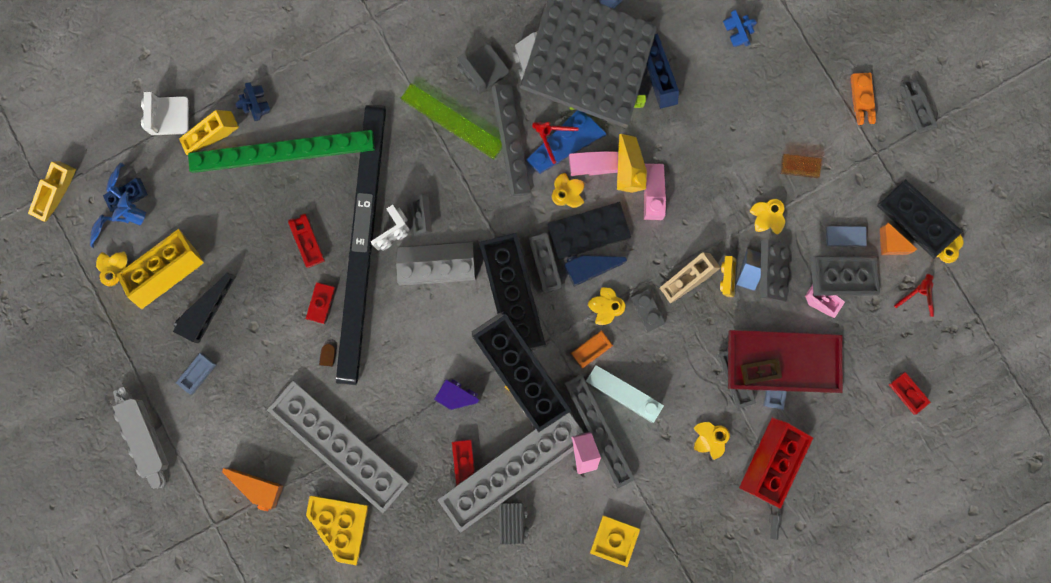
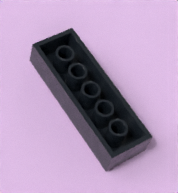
M517 232L479 242L497 314L503 310L506 311L532 350L545 347L546 343Z
M505 310L471 331L473 339L538 433L571 412L569 404Z

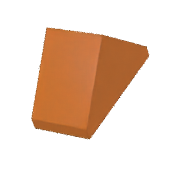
M887 223L880 228L881 255H908L917 250L891 224Z

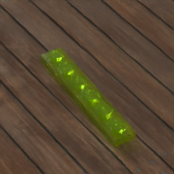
M412 83L402 95L401 101L491 159L495 160L501 151L502 143L500 140Z

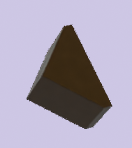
M778 359L740 365L744 385L782 378ZM770 364L772 376L762 377V373H765L766 370H761L760 366ZM758 367L756 374H759L760 378L749 380L747 368Z

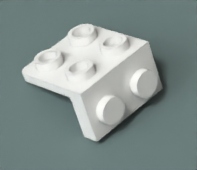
M144 92V99L141 100L143 109L141 125L145 131L151 135L186 134L189 131V100L187 97L158 98L152 92Z
M391 205L387 208L396 225L371 241L377 250H386L392 245L391 242L396 239L401 240L408 235L407 232L410 229L405 223L408 219L400 207L396 209L394 205Z

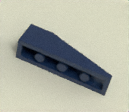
M657 33L654 35L646 64L653 90L661 109L678 105L679 89Z

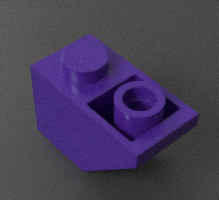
M454 379L451 381L445 380L434 398L435 401L450 410L478 404L480 401L477 398V393L470 389L467 392L460 388L462 384Z

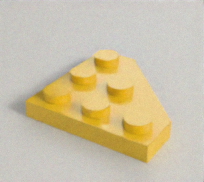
M311 495L306 516L318 531L317 533L325 545L332 552L335 560L340 563L358 565L369 505Z

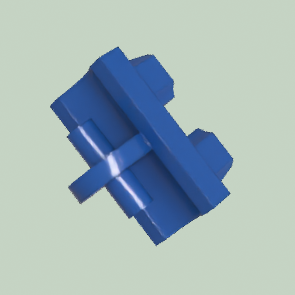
M734 10L731 12L732 16L725 19L723 23L727 31L736 27L739 33L730 36L734 47L743 44L748 46L751 43L745 30L748 29L749 34H753L755 32L753 26L757 24L756 19L750 20L748 15L743 16L744 23L742 24L737 11Z

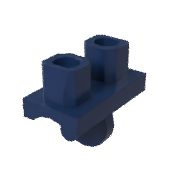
M251 82L245 83L244 94L239 95L240 100L236 102L237 109H243L244 113L251 111L254 121H258L262 115L269 113L268 102H257V98L264 97L262 85L252 86Z

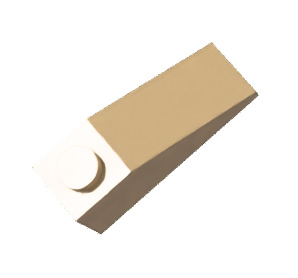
M702 252L662 285L660 290L668 301L673 303L707 280L721 267L710 253Z

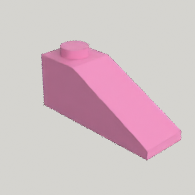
M645 164L647 177L646 189L644 190V220H663L666 207L664 164Z

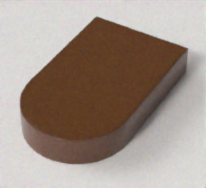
M326 344L322 347L319 365L333 367L334 346Z

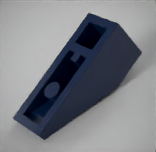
M575 255L567 259L564 267L575 287L625 264L627 259L626 257L581 256L578 258Z

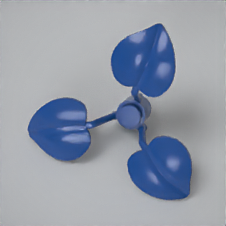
M121 162L110 175L106 192L111 191L120 198L117 208L114 210L112 217L101 214L94 223L90 236V246L94 248V241L107 220L125 223L130 221L140 226L146 216L145 211L136 208V205L128 201L127 191L120 195L115 190V183L118 179L120 168L125 166Z

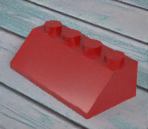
M772 417L739 488L781 509L813 437L787 422Z

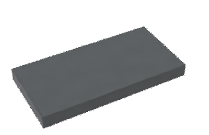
M810 257L814 296L880 295L877 257Z

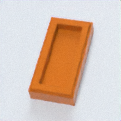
M601 330L574 350L571 355L583 369L613 345Z

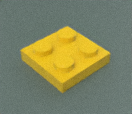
M602 515L590 554L628 567L640 528Z

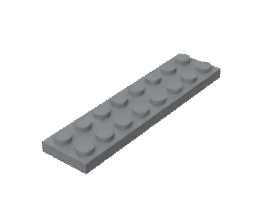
M292 381L268 408L267 411L380 512L384 513L409 485V482L295 381Z
M568 413L539 433L536 429L440 497L438 502L461 533L574 451L572 436L584 433L571 414Z

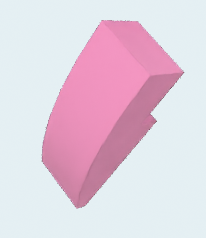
M618 152L569 154L571 176L617 173Z

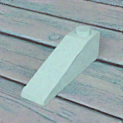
M595 365L586 380L590 385L651 423L656 420L664 407L661 403Z

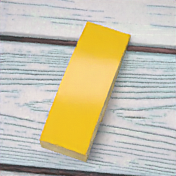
M61 161L51 162L45 179H40L28 214L46 222L66 193L76 169Z

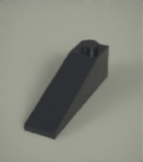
M227 272L175 321L173 332L191 342L199 344L236 276Z

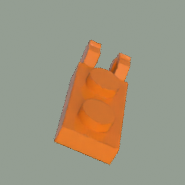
M871 73L852 74L851 87L857 124H864L863 111H867L869 124H875L876 112L874 110Z

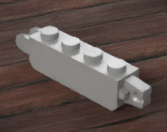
M121 387L113 391L116 405L112 406L114 409L113 416L121 426L120 432L123 439L128 443L129 455L135 460L136 472L142 478H147L151 488H163L166 485L163 471L168 468L169 463L143 400L133 398L127 387Z

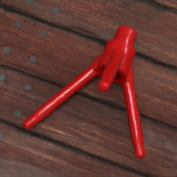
M535 121L532 125L536 132L540 133L553 164L556 163V160L546 137L552 130H579L578 127L552 126L549 121L545 123Z
M926 274L921 285H918L915 290L896 303L894 307L898 308L919 292L927 296L930 317H934L932 288L934 285L932 281L934 276Z

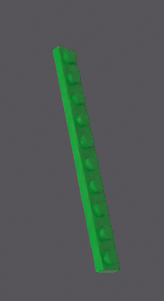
M372 130L188 153L189 172L198 173L375 150L374 134Z

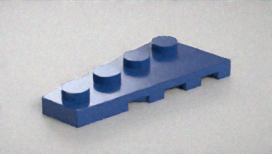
M577 110L562 126L578 127V131L556 130L547 139L556 163H552L544 143L527 159V162L541 174L569 157V154H574L582 148L591 145L599 138H603L606 136V133L585 112Z

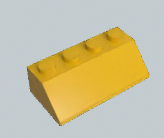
M177 229L116 275L127 298L140 309H143L199 268L204 262L181 230Z

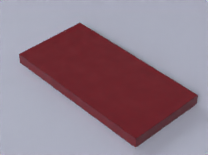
M729 330L728 389L843 393L842 335ZM773 359L779 360L782 378L744 385L740 365ZM770 364L760 366L761 370H766L765 373H762V377L772 376ZM758 367L747 368L749 380L760 378L759 374H756Z

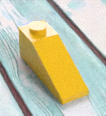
M215 110L180 137L179 140L186 155H188V153L197 152L229 136L239 126L232 111Z
M619 134L617 190L630 193L645 190L647 170L637 138Z

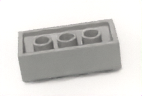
M473 242L397 248V283L402 286L476 280Z

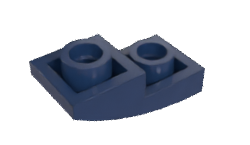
M135 178L122 187H115V190L120 195L127 191L128 201L132 204L148 195L141 178ZM109 191L103 197L110 212H114L120 198Z

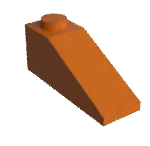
M229 467L223 468L222 473L251 503L258 505V509L269 511V509L276 508L283 485Z

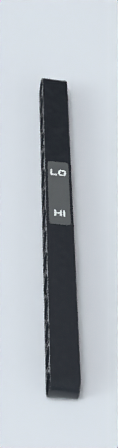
M365 106L363 131H373L375 150L360 152L336 373L337 384L357 385L372 253L371 241L374 234L386 119L385 106Z

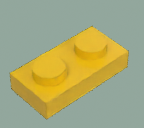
M725 256V261H722L721 265L724 278L720 282V290L726 297L735 296L737 259L733 256Z

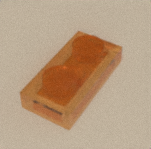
M783 154L780 174L819 178L822 158Z

